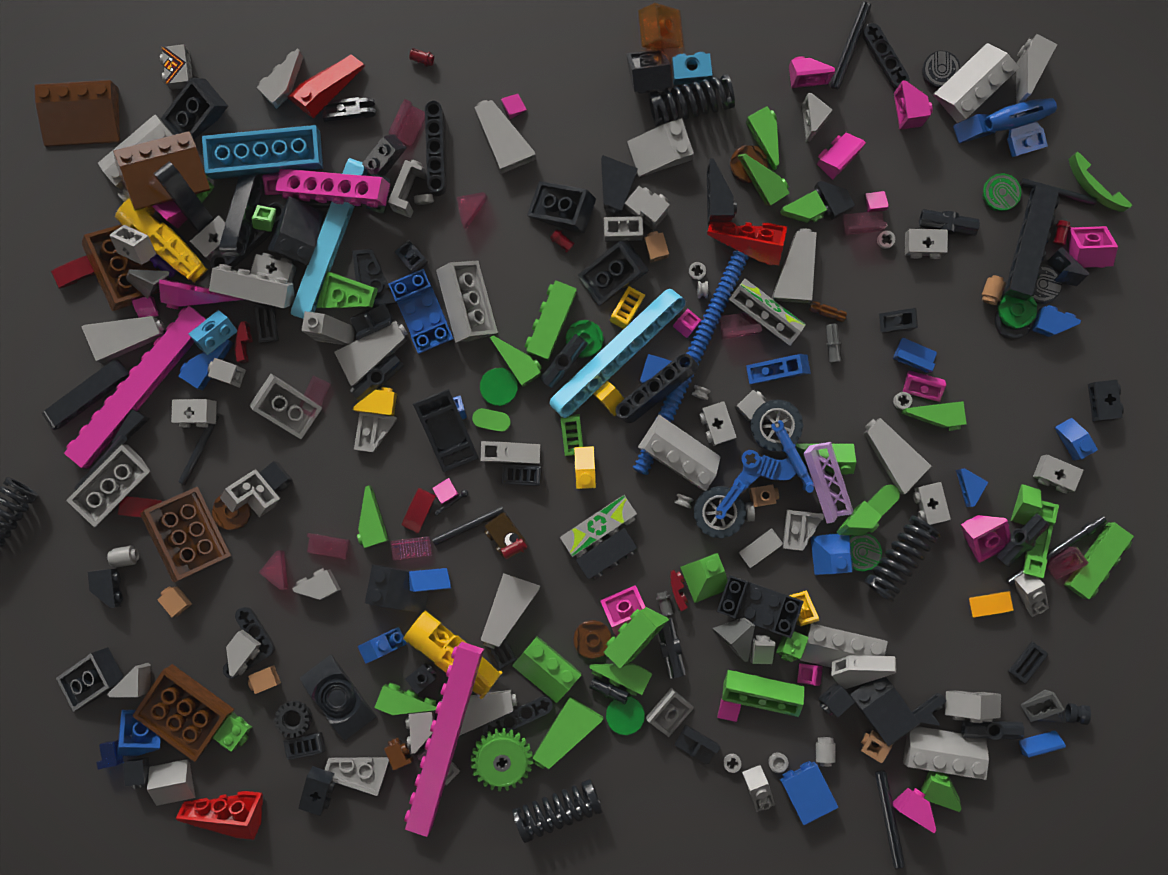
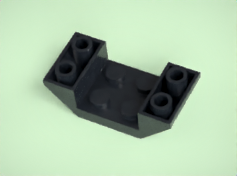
M729 575L717 612L736 619L746 618L756 626L792 638L804 601Z

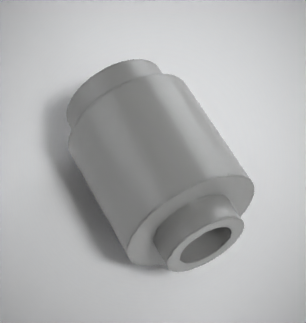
M134 546L114 548L108 552V562L110 566H115L116 568L135 565L137 560H139V552Z
M818 737V742H816V762H819L820 766L829 767L832 766V763L836 762V743H834L833 738Z

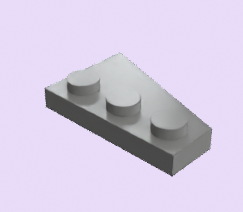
M388 757L329 758L325 770L335 773L333 782L378 796L389 759Z

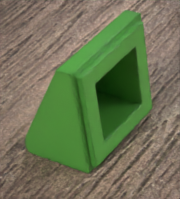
M257 205L252 217L253 228L272 231L276 209Z

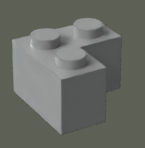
M638 186L625 202L624 208L635 217L642 216L643 223L654 231L668 214L670 204L663 195L660 194L658 196L646 187L641 188Z
M256 469L225 488L220 497L231 512L248 503L259 517L273 509L280 499Z
M957 690L946 691L945 715L953 716L954 720L970 718V722L983 723V721L993 722V718H1000L1001 694L988 692L973 693Z

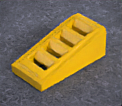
M628 286L611 315L610 322L625 329L634 318L645 294ZM628 295H631L632 297L638 299V301L636 302L628 297ZM625 302H627V303L633 305L634 308H632V307L626 305ZM621 308L629 312L630 315L621 311Z

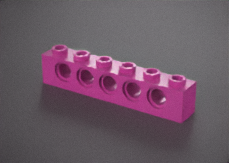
M280 169L275 191L280 193L284 199H288L290 196L292 198H299L302 201L314 199L321 203L332 201L341 205L344 202H348L355 206L366 204L367 206L377 208L378 205L386 206L390 183L382 177Z

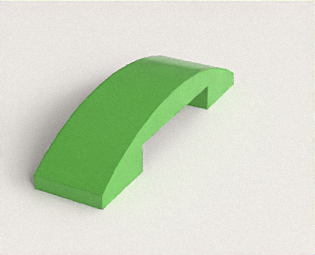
M1076 152L1069 158L1075 178L1091 197L1097 198V201L1102 205L1120 212H1124L1132 206L1120 192L1112 196L1087 171L1091 164L1079 152Z
M1041 501L1042 508L1038 514L1050 526L1035 540V547L1031 551L1026 552L1023 574L1041 579L1044 578L1053 525L1056 522L1059 505Z

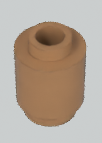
M993 275L992 278H987L981 295L983 302L997 305V302L1001 300L1006 286L1002 277Z

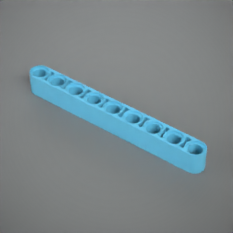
M349 158L342 174L366 176L368 170L362 165V162ZM331 202L317 239L315 250L292 305L291 315L304 319L305 311L315 313L327 271L330 272L354 209V206L350 203L344 202L341 205Z
M672 289L665 290L551 398L550 406L561 417H569L684 308L685 299Z

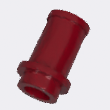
M412 48L409 59L423 63L428 67L433 65L435 56L430 51L426 53Z
M1059 220L1058 224H1056L1057 230L1053 243L1064 246L1066 245L1068 231L1071 229L1070 222Z
M557 229L550 238L552 242H556L567 253L575 243L569 240L562 233V230L559 231Z
M517 538L516 542L501 548L505 559L508 560L520 552L524 553L528 548L523 538Z

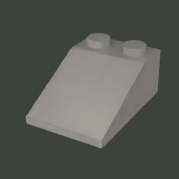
M1038 34L1032 40L1029 38L1017 54L1020 58L1016 64L1020 68L1016 71V104L1024 102L1031 95L1057 46L1056 43Z
M682 118L663 124L627 141L635 167L638 168L639 177L691 161L694 156Z
M273 374L269 375L250 404L252 410L300 439L303 438L322 409L320 405Z

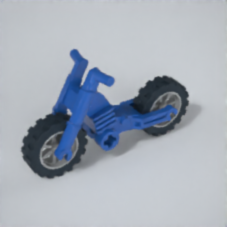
M783 400L767 401L757 408L751 420V431L756 442L767 450L785 452L787 458L776 460L765 455L761 457L754 450L745 451L741 458L743 470L734 480L733 486L731 488L721 486L709 488L697 499L694 507V518L697 526L703 533L713 538H725L738 532L746 516L745 505L739 495L760 476L770 480H789L797 473L803 482V490L809 493L813 492L814 483L795 448L803 431L802 416L799 410L790 402ZM777 411L776 421L768 414ZM780 412H783L788 416L786 419L782 421L779 420ZM765 416L772 422L771 425H762ZM788 420L791 421V429L784 427V423ZM763 428L772 429L768 437L764 433ZM773 433L776 434L778 440L770 439ZM747 454H755L754 459L756 462H751L748 465L745 456ZM720 498V503L716 507L711 500ZM708 503L715 511L705 512ZM732 506L734 508V516L726 513ZM715 514V518L710 523L706 515ZM725 516L732 518V521L725 525L723 519ZM717 519H721L723 526H715L714 523Z

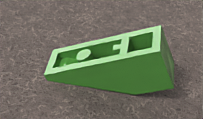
M767 106L748 116L746 124L759 147L766 154L767 160L774 171L779 166L777 117L774 111H770Z
M747 154L737 156L765 205H772L789 194V186L784 178L781 179L779 175Z
M495 336L490 337L522 387L541 375L540 370L542 367L537 359L532 360L530 356Z
M963 401L905 408L902 410L904 415L941 428L949 427V431L960 430L962 425L967 424Z
M796 444L795 448L803 462L807 463L804 456L806 449L810 445L816 444ZM832 444L841 474H854L856 466L854 444ZM827 448L818 450L820 456L828 459L829 453ZM828 465L825 466L824 469L835 474L833 468Z
M372 486L365 487L358 528L360 534H357L359 544L363 545L364 548L389 541Z

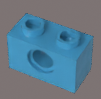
M697 52L694 55L678 54L672 57L671 65L674 85L692 84L693 82L701 83L704 79L710 82L712 79L710 53ZM694 65L696 70L691 71L687 66Z
M218 310L188 333V335L208 355L234 335L237 329L229 318Z

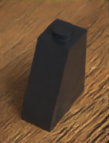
M602 155L603 207L606 209V212L612 215L617 213L621 215L637 176L638 168Z

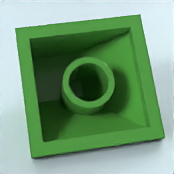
M718 553L680 567L694 603L724 592L728 579Z

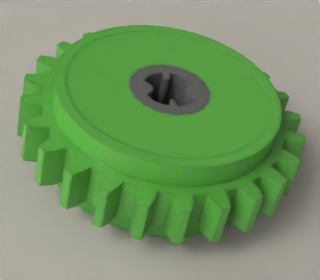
M503 728L502 733H499L495 729V734H491L488 731V737L486 738L482 735V742L476 741L477 748L472 749L474 755H471V761H473L471 768L475 769L473 774L474 776L479 775L478 782L484 780L483 785L485 787L490 784L491 790L495 786L498 787V791H501L502 787H505L508 791L510 785L516 788V782L522 784V777L528 778L526 771L531 772L532 770L530 765L533 764V759L530 757L533 755L532 751H529L530 744L525 745V738L520 740V733L514 736L513 730L506 733L505 728Z

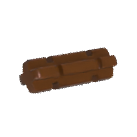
M813 301L809 308L811 312H819L820 315L831 319L836 318L840 322H844L847 316L845 311H837V308L825 304L820 305L816 301Z

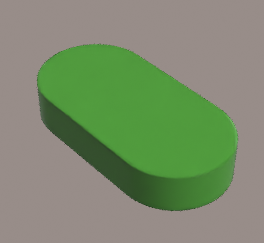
M483 408L476 410L472 417L477 427L498 432L506 431L511 424L507 414Z
M885 485L867 503L882 516L898 501L900 491L895 485Z

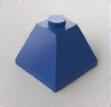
M829 534L811 537L815 575L854 571L850 535Z
M136 710L121 711L117 756H139L160 749L161 737L133 717Z

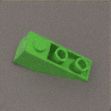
M629 663L621 669L616 664L590 665L592 674L600 678L602 676L609 678V682L617 687L620 684L627 687L626 691L635 696L638 693L643 694L652 676V672L635 663Z
M390 682L389 685L385 684L382 687L374 708L391 715L434 711L438 704L432 698L425 697L423 699L418 697V694L412 690H407V692L400 690L399 685Z

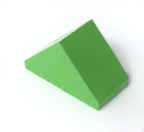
M1021 484L1011 518L1012 522L1026 525L1036 513L1040 512L1042 508L1041 490Z

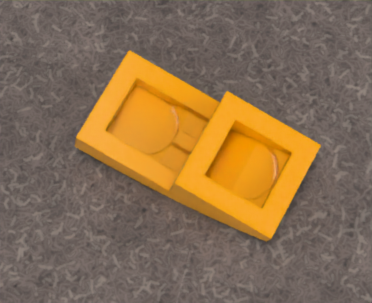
M1010 591L969 598L973 617L1014 611Z

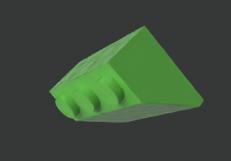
M647 607L642 610L637 609L630 616L632 620L628 624L624 623L619 628L618 632L620 634L616 638L613 636L606 643L608 647L604 653L621 669L632 662L669 621L667 617Z
M538 636L512 665L556 703L581 676L579 670Z

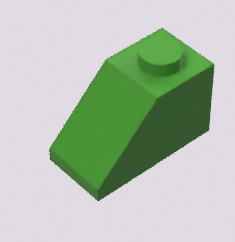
M815 190L781 209L780 213L783 216L808 223L813 220L815 223L824 218L823 214L827 209Z
M863 501L848 516L837 533L839 535L863 536L869 531L872 533L878 528L879 524L877 522L882 516L866 501Z
M929 771L921 787V791L926 794L924 798L929 802L960 812V798L950 777L945 773Z

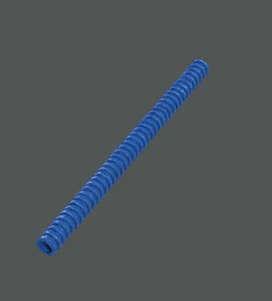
M738 250L733 251V256L730 258L731 261L728 262L729 266L725 268L726 272L723 273L724 277H721V282L718 283L719 288H716V293L713 294L714 298L710 300L711 304L708 305L709 309H706V315H703L704 320H701V325L698 326L699 331H696V336L693 337L694 341L690 343L692 346L688 348L689 352H686L697 363L701 362L702 359L700 357L704 355L703 351H706V345H709L708 340H711V335L714 334L713 329H716L715 325L719 323L718 319L722 317L720 314H723V308H726V303L729 302L728 298L731 297L730 293L734 291L733 287H736L735 282H738V276H741L740 271H743V266L746 265L745 261L749 259L748 255ZM690 361L685 363L684 368L690 365ZM694 375L665 397L666 401H663L664 406H661L660 409L662 410L658 414L669 422L674 420L673 415H676L675 411L679 409L678 405L682 403L680 400L684 398L683 394H686V388H689L688 383H691V378ZM641 450V455H638L639 459L635 461L637 464L633 466V469L641 474L648 475V469H651L650 465L654 463L652 461L653 457Z

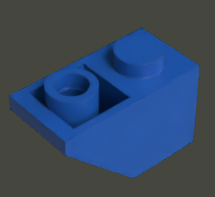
M1048 305L1039 309L1032 331L1051 337L1079 325L1081 320L1077 319L1076 315L1066 312L1064 314L1059 312L1058 308Z
M397 627L359 645L358 649L365 664L407 643L403 639L400 628Z

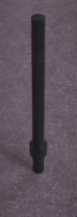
M1101 516L1092 523L1088 522L1082 526L1080 531L1048 551L1047 562L1085 536L1095 533L1097 528L1107 522L1106 518ZM1023 569L1007 579L1010 586L1015 584V578L1023 574Z

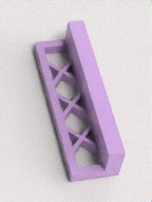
M831 442L810 445L804 452V456L826 522L832 523L838 516L849 515L854 511ZM827 448L829 453L828 459L820 456L818 450ZM826 465L834 469L835 474L833 477L825 472L824 468ZM832 482L840 487L841 491L839 494L831 490L830 485ZM837 500L843 502L846 509L838 510L836 506Z

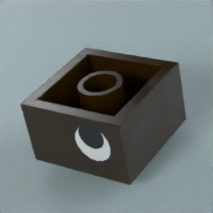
M505 512L485 525L487 529L484 531L491 541H496L498 544L496 549L502 557L504 555L501 548L516 542L517 538H523L526 545L528 544Z

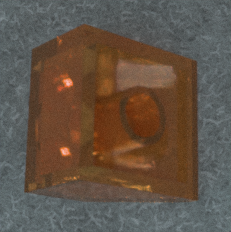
M653 3L638 10L642 47L652 50L684 47L680 10L658 3Z

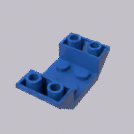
M424 269L388 284L401 310L418 354L454 339Z

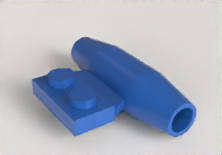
M1053 98L1034 99L1005 107L985 117L984 127L988 132L1009 130L1007 140L1012 157L1047 147L1044 129L1037 121L1056 112V101Z

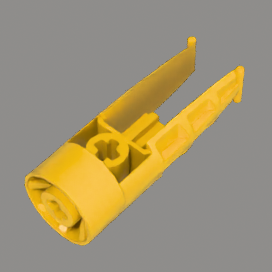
M130 198L127 199L117 210L115 218L122 225L148 235L155 252L175 270L195 283L208 270L196 254L171 227L167 226L164 222L160 223L153 216L156 211L153 206L134 211Z
M427 611L420 615L403 638L446 673L449 665H452L454 661L451 658L454 647H458L461 642H465L458 635H454L444 627L440 621ZM483 656L472 689L473 692L480 695V699L485 697L502 674V671L498 672Z

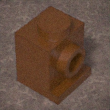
M398 737L388 741V746L384 748L393 770L405 766L414 760L413 756L408 757V754H410L406 743H402Z

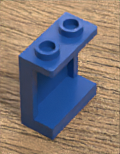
M805 762L800 765V769L796 771L790 770L782 775L783 777L780 781L803 825L839 808L815 762Z

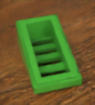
M580 414L570 415L566 418L561 417L565 456L575 455V448L568 449V445L579 444V447H583ZM576 421L577 423L573 425H565V422ZM577 429V432L566 433V430ZM578 437V440L567 441V438Z

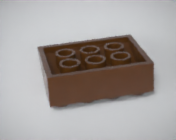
M111 80L35 84V104L45 147L120 142L118 87Z
M190 131L113 150L116 167L134 211L173 201L154 176V173L168 161L180 172L195 194L210 191V186Z
M122 224L85 234L81 243L112 311L133 305V300L145 297L127 281L126 277L129 270L161 271L159 268L156 269L151 261L141 265L117 253L109 235L123 226ZM158 289L151 296L159 293L160 290Z
M198 487L147 508L140 513L173 583L231 556Z
M172 664L163 669L133 714V717L196 762L211 743L214 735L227 717L235 709Z

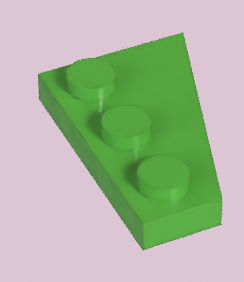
M327 271L316 308L373 307L378 289Z

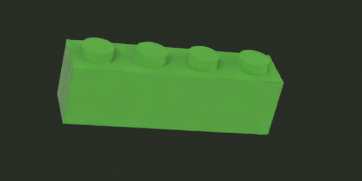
M556 280L554 285L550 284L547 290V295H549L547 302L543 301L539 310L542 313L540 319H536L532 330H535L533 336H529L525 344L528 354L549 361L576 296V288Z
M1115 522L1107 523L1064 585L1083 599L1093 598L1098 593V587L1101 582L1106 581L1109 577L1111 568L1120 562V555L1131 546V540L1134 536Z
M728 670L724 680L722 700L799 717L804 704V686Z

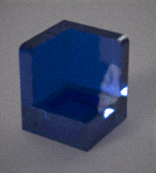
M118 740L99 745L102 760L96 762L98 770L123 763V756H117Z

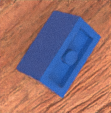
M902 338L893 359L925 373H930L934 369L935 364L933 362L937 352Z

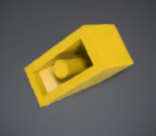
M381 387V390H374L357 403L353 410L356 412L394 416L397 394L392 392L393 389Z
M594 446L574 447L576 489L596 488Z

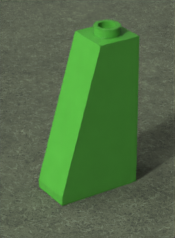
M570 696L533 755L534 763L542 769L545 767L550 769L600 724L603 716Z

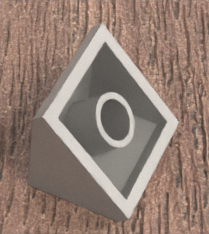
M812 93L807 94L802 104L806 142L812 140L832 112L829 106Z
M145 663L135 666L107 695L109 697H140L147 694L151 683V665Z
M670 688L646 716V719L669 737L694 707L674 689Z
M189 759L155 765L149 768L147 791L156 806L196 797Z

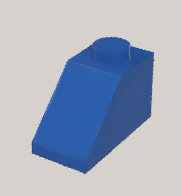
M1073 418L1054 427L1073 461L1083 459L1098 450L1089 433Z

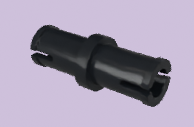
M595 677L592 679L591 683L593 684H590L589 689L604 694L605 698H612L624 705L626 704L630 693Z

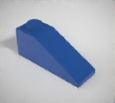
M227 339L210 354L207 355L202 352L190 359L188 363L182 365L179 377L203 391L211 379L208 376L210 362L214 358L224 360L234 343Z
M804 354L746 365L749 384L811 374L808 355Z

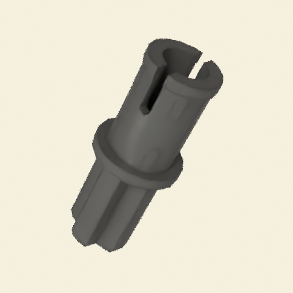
M829 324L826 326L828 339L826 345H828L829 362H839L842 359L838 325Z

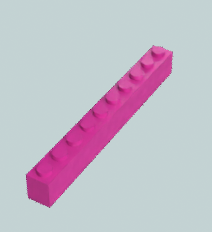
M188 305L187 308L185 307L179 312L177 320L167 326L166 333L154 342V347L150 352L148 351L142 356V361L139 365L130 370L129 377L119 383L116 388L117 391L113 396H109L104 401L102 409L92 415L91 422L81 428L79 431L80 435L67 445V450L64 454L79 467L89 469L114 439L130 411H137L195 343L188 333L204 322L206 318L194 308Z
M461 642L458 647L453 649L451 658L454 661L447 669L446 677L449 678L447 684L444 683L441 690L443 699L442 702L438 703L435 711L438 714L437 720H433L430 728L433 734L427 740L425 750L428 751L426 757L423 756L420 763L422 772L421 775L418 774L415 781V786H417L416 793L413 792L409 804H412L411 810L407 811L404 819L407 822L405 830L428 837L432 830L484 652L483 648Z

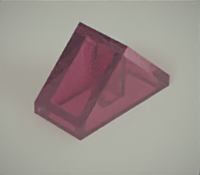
M484 192L457 197L461 223L466 230L488 199Z
M1069 547L1049 560L1046 567L1057 580L1088 565L1089 562L1078 547Z
M284 550L276 551L259 572L280 590L288 589Z

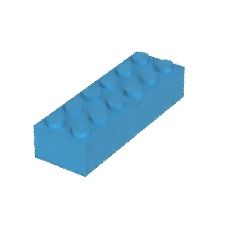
M316 125L202 136L204 170L210 179L279 173L280 169H323L321 135Z

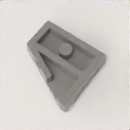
M360 412L354 450L374 453L397 421V417Z
M786 510L782 548L803 551L808 540L816 531L817 526L823 520L824 514Z

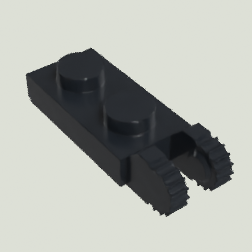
M371 97L332 100L322 109L323 120L328 122L374 117L376 110L372 107L375 106V100Z

